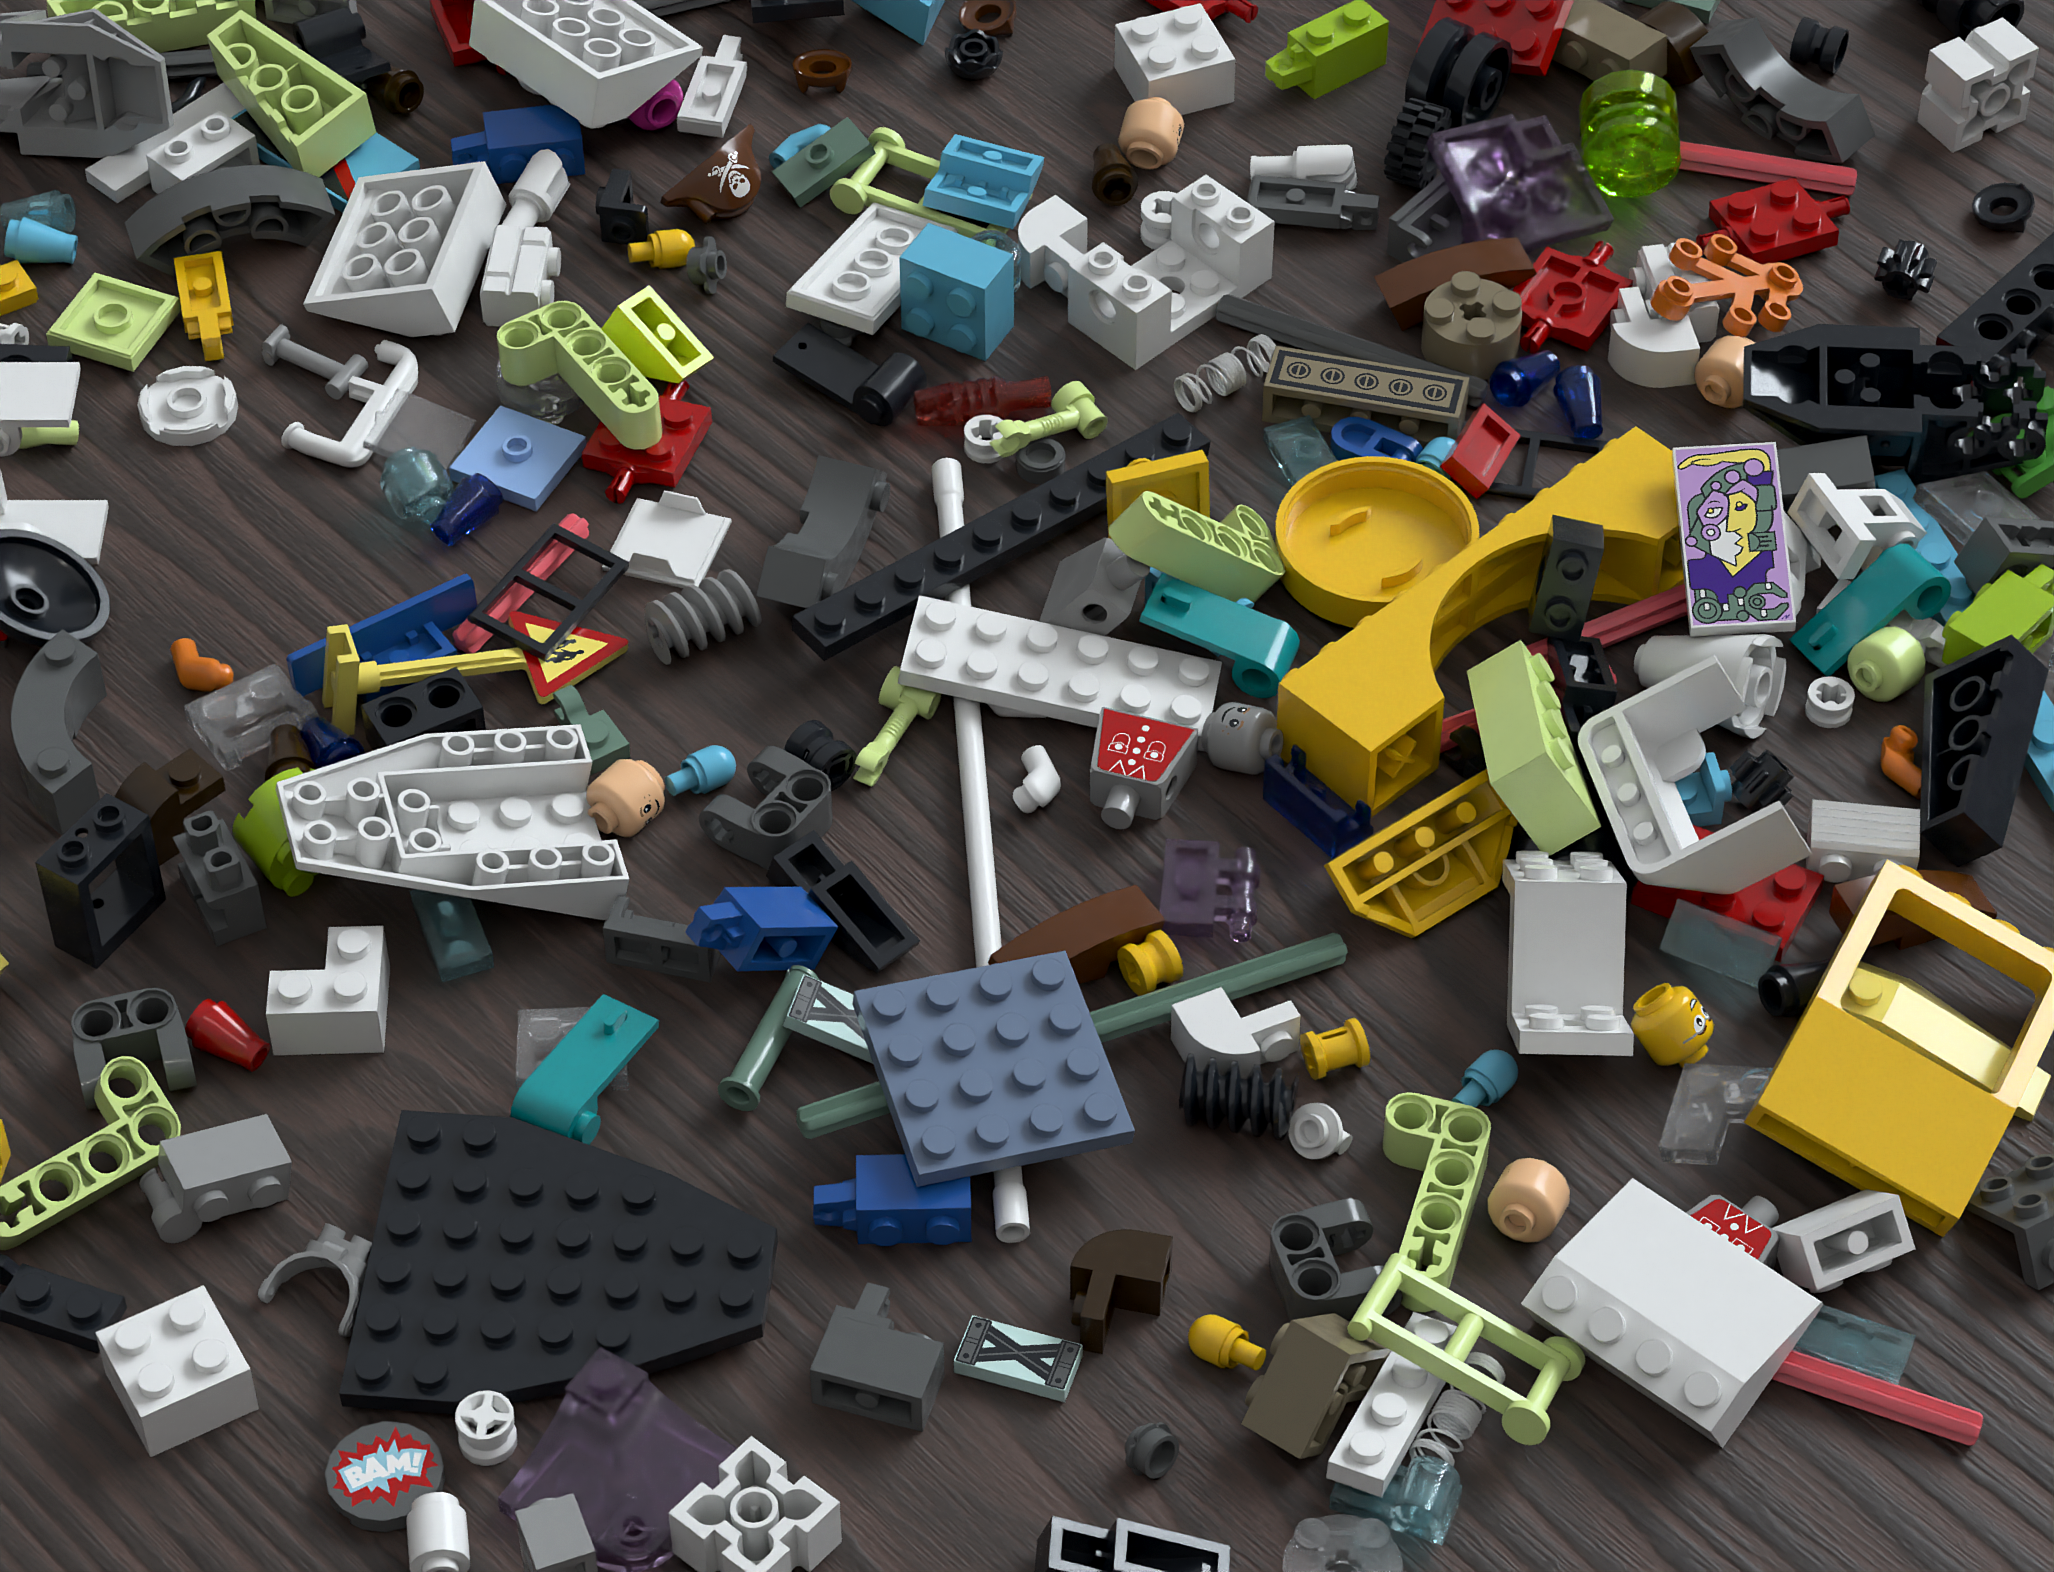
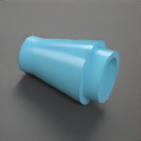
M23 217L21 221L11 219L5 237L4 256L14 258L20 264L59 262L73 264L77 252L78 236L66 234L26 217Z

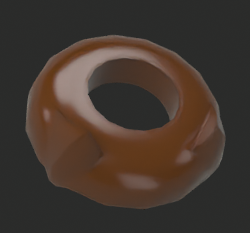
M966 0L959 10V22L966 32L978 29L989 36L1013 34L1017 11L1016 2L1014 0ZM985 14H1000V17L993 22H978L979 18Z
M829 49L804 52L797 56L792 63L798 87L803 93L807 90L808 86L818 88L835 86L836 90L841 93L845 89L852 71L850 57L845 53ZM817 71H829V72H831V73H827V74H817V73H814V72H817Z

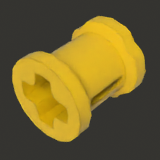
M1356 1018L1345 1020L1344 1026L1316 1035L1313 1031L1300 1035V1046L1305 1065L1314 1080L1326 1077V1072L1352 1064L1361 1068L1368 1066L1370 1063L1368 1041L1360 1022Z

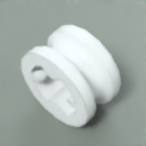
M980 415L973 417L966 423L964 427V451L970 459L979 463H993L1003 458L989 443L1003 437L995 427L996 424L1003 421L1002 419L993 415ZM982 438H991V440H982Z
M1831 676L1816 679L1810 684L1805 705L1806 716L1811 722L1824 728H1838L1845 725L1850 720L1852 714V706L1855 699L1854 689L1848 682L1840 678Z

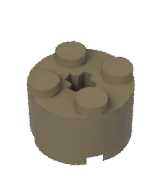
M1461 271L1454 274L1451 281L1435 288L1425 301L1421 351L1425 360L1483 380L1488 379V385L1505 379L1511 374L1517 364L1522 320V299L1520 295L1498 283L1480 279L1474 272Z

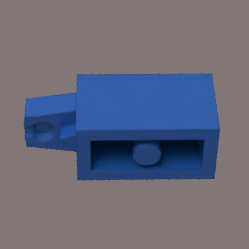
M553 104L483 112L485 131L451 139L453 165L485 161L496 184L517 182L532 156L538 151L549 149L557 154L562 161V167L565 169L567 176L585 174L580 123L578 119Z
M724 887L713 904L698 907L694 914L693 922L688 925L685 933L697 946L718 949L737 971L788 970L793 965L815 969L838 926L802 887Z
M905 1154L856 1155V1178L845 1180L843 1183L814 1186L815 1225L842 1226L843 1229L857 1231L858 1244L892 1246L897 1243L947 1245L954 1242H972L970 1176L917 1187Z

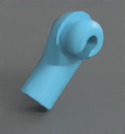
M817 124L791 134L769 155L770 164L776 169L831 128L827 125Z

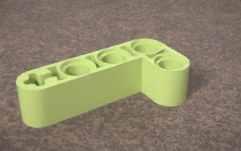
M570 301L553 302L505 323L497 331L499 359L504 380L517 386H526L559 373L621 444L631 449H646L659 442L662 437L659 396L656 389L578 304Z
M1145 491L1108 529L1109 535L1116 546L1132 559L1233 602L1241 598H1247L1255 603L1285 573L1284 564L1265 521L1253 509L1242 504L1237 505L1221 522H1218L1154 492Z
M129 1056L114 1058L105 1065L95 1087L94 1099L108 1126L0 1186V1213L7 1216L19 1210L24 1197L28 1206L17 1214L12 1228L7 1223L0 1222V1250H8L20 1245L158 1166L159 1145L145 1143L139 1136L138 1128L147 1124L155 1125L164 1132L166 1139L180 1136L181 1124L176 1112L149 1069L140 1060ZM115 1078L130 1080L135 1085L137 1094L130 1098H120L110 1090L108 1082ZM97 1152L110 1154L116 1160L118 1169L111 1173H100L91 1166L89 1156ZM47 1180H57L65 1185L69 1197L59 1202L48 1200L41 1194L39 1185Z
M1402 1093L1390 1099L1386 1106L1383 1151L1386 1157L1393 1163L1424 1171L1399 1253L1408 1257L1412 1269L1449 1289L1487 1166L1491 1123L1488 1116L1475 1107L1418 1093ZM1422 1264L1428 1266L1426 1272L1422 1271ZM1401 1291L1403 1297L1401 1304L1405 1308L1414 1312L1434 1310Z

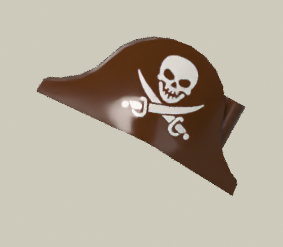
M751 123L662 196L660 203L665 207L690 208L705 224H708L714 218L719 220L732 219L745 213L752 206L761 183L760 169L752 151V139L755 129Z

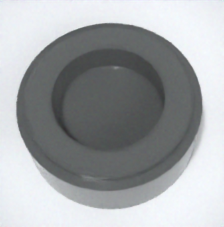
M1044 437L1030 441L1026 447L1016 452V471L1023 480L1029 483L1044 484L1065 472V450L1059 442L1051 438Z

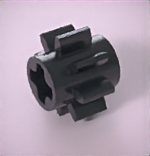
M1899 239L1894 251L1887 247L1882 248L1877 260L1879 266L1874 279L1875 281H1882L1883 289L1889 296L1897 299L1912 300L1917 290L1925 293L1930 291L1935 278L1933 273L1937 265V259L1929 258V253L1923 244Z
M1767 749L1756 758L1746 750L1730 767L1732 770L1731 774L1736 778L1731 784L1732 793L1753 813L1777 801H1780L1784 807L1794 797L1791 793L1792 790L1787 786L1795 777L1794 774L1779 758Z

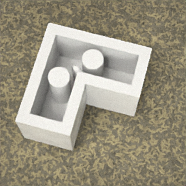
M384 926L329 927L325 970L270 971L266 1018L274 1055L384 1053L390 963Z

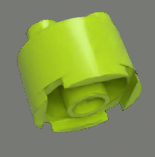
M299 768L283 771L257 788L248 798L253 804L252 809L245 819L238 813L232 828L235 842L275 887L283 889L291 897L305 892L312 884L314 876L318 874L317 872L296 869L276 793L277 782L304 774Z

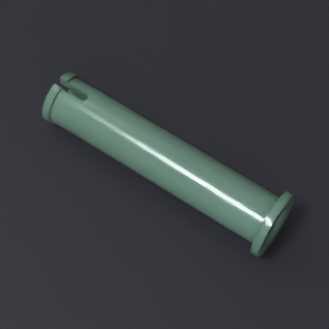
M793 965L787 970L782 984L730 1077L723 1078L718 1085V1093L721 1099L729 1106L741 1111H752L758 1106L760 1102L759 1091L793 1031L784 1027L783 1023L803 974L819 980L817 975L807 967Z

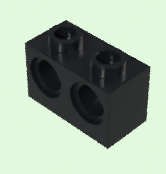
M457 667L429 676L422 681L382 695L361 705L366 740L373 751L423 734L486 730L483 706Z

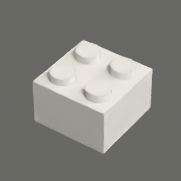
M1201 3L1115 24L1114 67L1134 101L1150 97H1160L1170 102L1181 115L1234 102L1235 58Z
M204 1285L95 1332L105 1373L150 1457L259 1409L251 1369Z

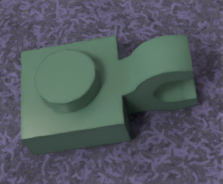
M572 685L553 693L554 699L560 705V708L554 710L559 723L562 726L581 725L592 759L590 776L610 767L619 759L630 757L629 742L604 710L589 715L580 694Z

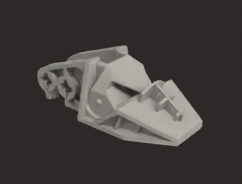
M94 8L50 18L46 17L45 10L0 13V67L14 70L31 53L52 54L42 64L45 76L0 80V132L18 134L21 154L104 158L125 151L173 126L174 120L165 58Z

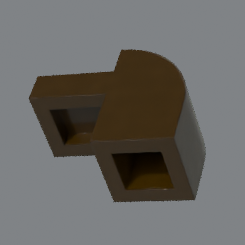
M1664 1L1636 19L1667 35V74L1658 79L1661 88L1691 84L1703 76L1690 47L1706 35L1708 30L1692 11L1681 4Z
M190 748L156 771L146 762L142 763L124 780L115 797L149 815L159 866L180 853L172 837L185 833L183 826L184 818L226 791L223 776Z
M1132 1229L1113 1230L1095 1236L1078 1250L1070 1265V1300H1075L1071 1323L1072 1325L1080 1326V1344L1083 1345V1351L1103 1354L1115 1308L1160 1316L1172 1272L1173 1236Z

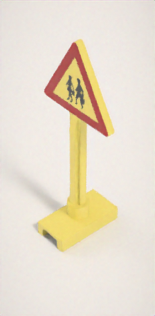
M517 611L509 613L508 622L510 627L542 644L561 624V622ZM348 624L327 627L322 703L324 708L333 707L331 728L333 736L354 735L358 694L379 692L380 687L417 683L429 676L457 667L463 677L523 669L528 674L537 702L539 704H546L554 699V692L569 685L574 686L627 652L629 641L622 637L577 626L546 661L517 647L377 665L376 661L360 663Z

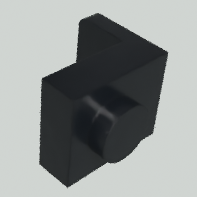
M613 168L606 187L600 186L596 196V214L600 216L602 242L625 245L647 242V236L650 234L648 209L644 205L634 204L631 171Z

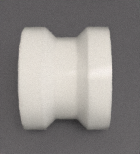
M1158 191L1149 194L1141 203V218L1143 220L1140 229L1141 240L1151 249L1156 250L1171 240L1172 196L1177 193Z
M489 1390L470 1394L459 1403L455 1412V1423L458 1431L459 1448L463 1456L470 1462L481 1466L496 1465L509 1458L517 1446L514 1409L509 1399L501 1393ZM494 1427V1432L487 1434V1429Z

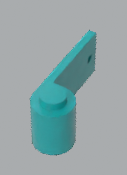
M1909 544L1895 545L1884 550L1867 569L1789 640L1823 675L1829 677L1848 660V655L1855 644L1885 627L1903 609L1916 620H1924L1938 613L1950 597L1951 584L1945 576Z
M1161 573L1139 622L1235 660L1232 669V678L1235 684L1243 692L1257 698H1271L1277 695L1279 682L1288 673L1300 647V639L1297 632L1285 621L1275 619L1164 573Z
M603 994L525 1080L514 1098L510 1117L589 1145L596 1137L601 1124V1118L597 1115V1097L659 1028V1020Z

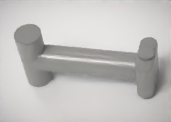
M279 325L262 343V356L266 364L272 366L279 358H282L329 379L330 381L326 384L325 390L330 397L337 400L349 390L348 382L351 377H360L368 369V362L361 355L354 354L343 365L290 341L289 330L284 325Z

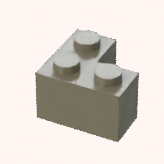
M1335 1313L1291 1320L1290 1323H1286L1280 1328L1272 1341L1270 1353L1274 1357L1265 1375H1260L1247 1393L1245 1405L1249 1409L1241 1424L1299 1459L1320 1455L1346 1403L1364 1399L1391 1350L1369 1337L1364 1341L1354 1339L1347 1330L1350 1322Z

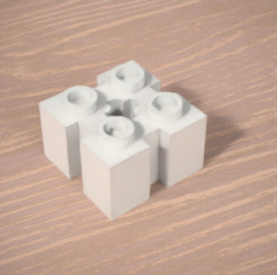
M2003 17L1982 27L1975 28L1967 36L1965 42L1960 37H1957L1949 42L1939 44L1929 51L1925 80L1929 84L1922 93L1917 122L1954 153L1982 140L1983 131L1988 128L1997 133L2024 121L2031 92L2024 86V81L2034 77L2039 48Z
M752 1436L718 1466L719 1485L712 1490L701 1482L668 1512L672 1552L698 1572H792L796 1566H801L808 1572H811L842 1542L840 1502L806 1476H803L793 1485L787 1478L786 1461Z

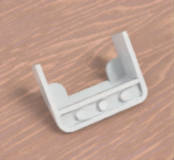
M0 362V457L11 455L18 450L22 438L21 427L70 428L81 372L79 362ZM0 468V529L26 530L50 537L75 551L90 565L99 564L109 509L108 500H8Z
M1715 655L1593 716L1582 726L1578 735V745L1625 860L1636 878L1648 885L1727 895L1736 893L1812 855L1780 801L1701 840L1698 839L1675 782L1695 772L1704 761L1706 748L1700 733L1747 709L1743 699Z

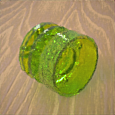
M1632 69L1612 72L1595 80L1583 93L1579 105V121L1582 136L1581 157L1584 175L1595 188L1609 195L1619 197L1646 196L1664 188L1677 175L1682 161L1678 106L1675 92L1660 77L1650 72Z

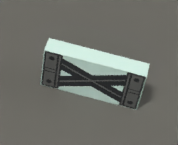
M803 974L783 1026L873 1064L852 1005L853 994Z
M972 1315L954 1359V1373L1065 1402L1083 1356V1345Z

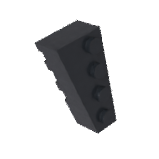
M2012 634L1925 676L1920 833L1957 867L2003 847L2049 669Z

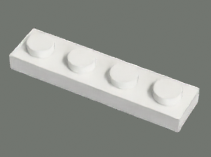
M1413 1312L1404 1329L1443 1351L1457 1326ZM1391 1351L1329 1458L1326 1478L1382 1498L1446 1381Z

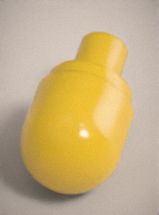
M681 229L655 231L654 234H648L647 242L629 243L628 257L631 263L649 261L652 268L682 267L687 264L688 252L692 247H695V243L691 235Z
M1212 1314L1201 1316L1193 1322L1189 1329L1188 1343L1192 1352L1197 1357L1220 1368L1227 1367L1233 1369L1240 1363L1257 1371L1265 1361L1266 1350L1250 1343L1248 1332L1243 1330L1242 1326L1223 1317Z

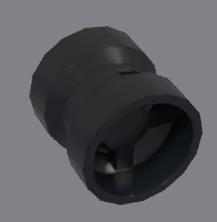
M1803 17L1792 41L1790 60L1803 65L1809 62L1816 63L1821 70L1835 74L1840 68L1847 50L1849 30L1838 26L1828 29L1822 27L1818 20Z
M810 720L800 725L790 735L784 747L785 751L800 758L815 769L824 772L831 782V791L842 786L849 779L856 766L857 754L844 741L833 740L831 730L818 720Z

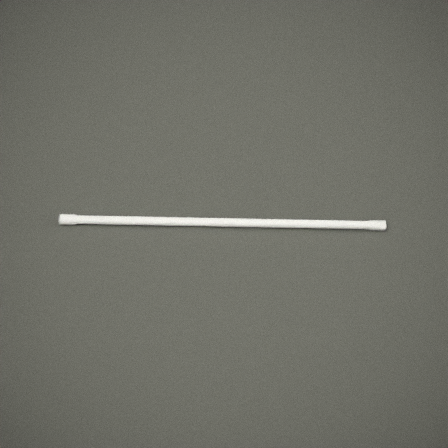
M952 458L939 459L932 465L934 502L938 510L940 538L964 526L961 464ZM969 584L945 596V601L971 607ZM953 696L976 967L989 965L990 955L1000 949L1002 945L980 702ZM1021 1166L993 1171L995 1184L993 1206L996 1236L999 1240L1007 1243L1023 1241L1030 1234L1027 1193L1023 1186Z

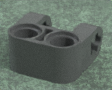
M767 746L747 766V773L751 782L767 797L753 809L731 796L720 794L699 814L698 818L704 833L713 842L768 870L774 856L811 831L815 830L822 838L830 829L833 819L831 782L824 772L815 769L800 758L779 747Z
M145 988L91 1000L83 1003L75 1010L71 1018L73 1048L86 1110L98 1108L94 1095L99 1077L107 1063L121 1056L134 1057L142 1063L163 1059L170 1092L197 1086L185 1028L175 999L166 990Z
M1350 1198L1325 1203L1296 1213H1288L1279 1217L1273 1223L1270 1235L1269 1270L1290 1321L1335 1313L1350 1322L1384 1266L1378 1265L1340 1274L1333 1257L1356 1250L1372 1238L1374 1233L1373 1225L1361 1201ZM1397 1289L1383 1312V1317L1389 1315L1400 1306L1403 1297L1399 1289Z

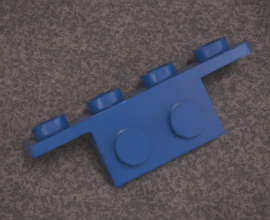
M468 574L460 575L350 626L349 630L360 663L376 661L377 665L457 655V650L442 632L463 623L467 616L477 607L474 581ZM326 638L295 651L286 658L292 690L298 697H303L323 688ZM414 683L380 687L379 692L358 694V696L364 703H367Z

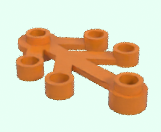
M1714 234L1710 238L1704 249V255L1707 259L1701 257L1702 249L1699 245L1689 239L1680 238L1669 253L1670 261L1682 270H1691L1712 281L1691 284L1682 277L1670 276L1667 280H1662L1650 299V303L1659 315L1669 320L1679 321L1685 318L1693 303L1732 298L1730 309L1722 321L1723 326L1729 333L1735 336L1746 337L1756 323L1757 318L1759 323L1767 330L1772 332L1783 331L1791 318V311L1787 305L1790 301L1798 299L1803 291V284L1796 270L1788 264L1777 262L1762 265L1736 253L1737 245L1725 235ZM1722 266H1728V267H1730V268H1732V269H1735V270H1737V271H1739V272H1741V273L1747 275V277H1743V276H1741V275H1739V274H1737V273H1735V272H1733V271H1730V270H1728V269H1726V268H1724V267H1722ZM1754 295H1759L1766 301L1757 318L1751 311Z

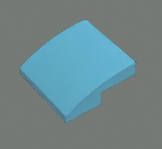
M955 134L941 153L938 172L925 188L923 206L1014 229L1033 193L1044 164V157Z

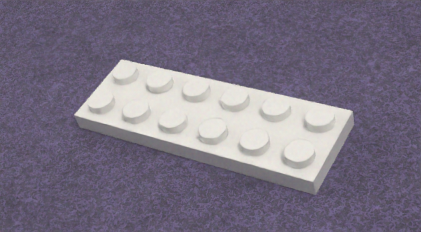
M919 595L900 668L898 684L1096 728L1098 727L1101 708L1107 707L1197 728L1198 750L1204 751L1201 742L1202 729L1207 717L1213 711L1222 662Z

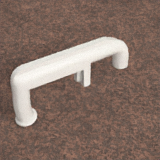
M383 340L381 344H377L374 350L377 354V359L394 365L395 368L383 385L359 377H351L348 382L349 398L365 402L366 405L342 441L338 442L304 430V426L300 422H294L284 431L281 439L282 446L286 449L293 448L306 455L344 467H358L365 464L418 384L416 356L410 349L388 340Z

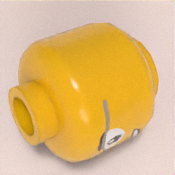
M1663 983L1650 989L1636 1001L1633 1006L1636 1013L1632 1017L1631 1030L1655 1063L1661 1066L1679 1063L1682 1068L1698 1062L1706 1055L1709 1049L1706 1043L1713 1033L1714 1023L1693 992L1687 987H1671L1669 983Z

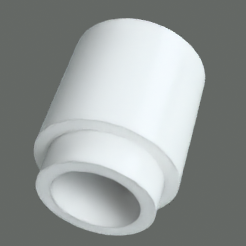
M444 1492L427 1493L415 1499L412 1503L411 1511L406 1518L410 1572H467L470 1568L467 1518L465 1510L459 1506L458 1499Z

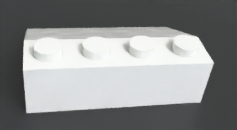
M474 0L469 46L487 57L491 63L497 64L515 76L520 83L528 85L547 98L551 104L560 107L578 119L582 125L591 129L601 128L606 124L627 118L702 56L703 47L633 0Z
M485 161L358 177L303 303L306 310L409 337L443 335L455 332L490 247L494 228L499 224L507 205Z
M1633 1178L1554 1256L1521 1303L1537 1323L1555 1335L1575 1342L1590 1359L1722 1448L1823 1306L1821 1301Z

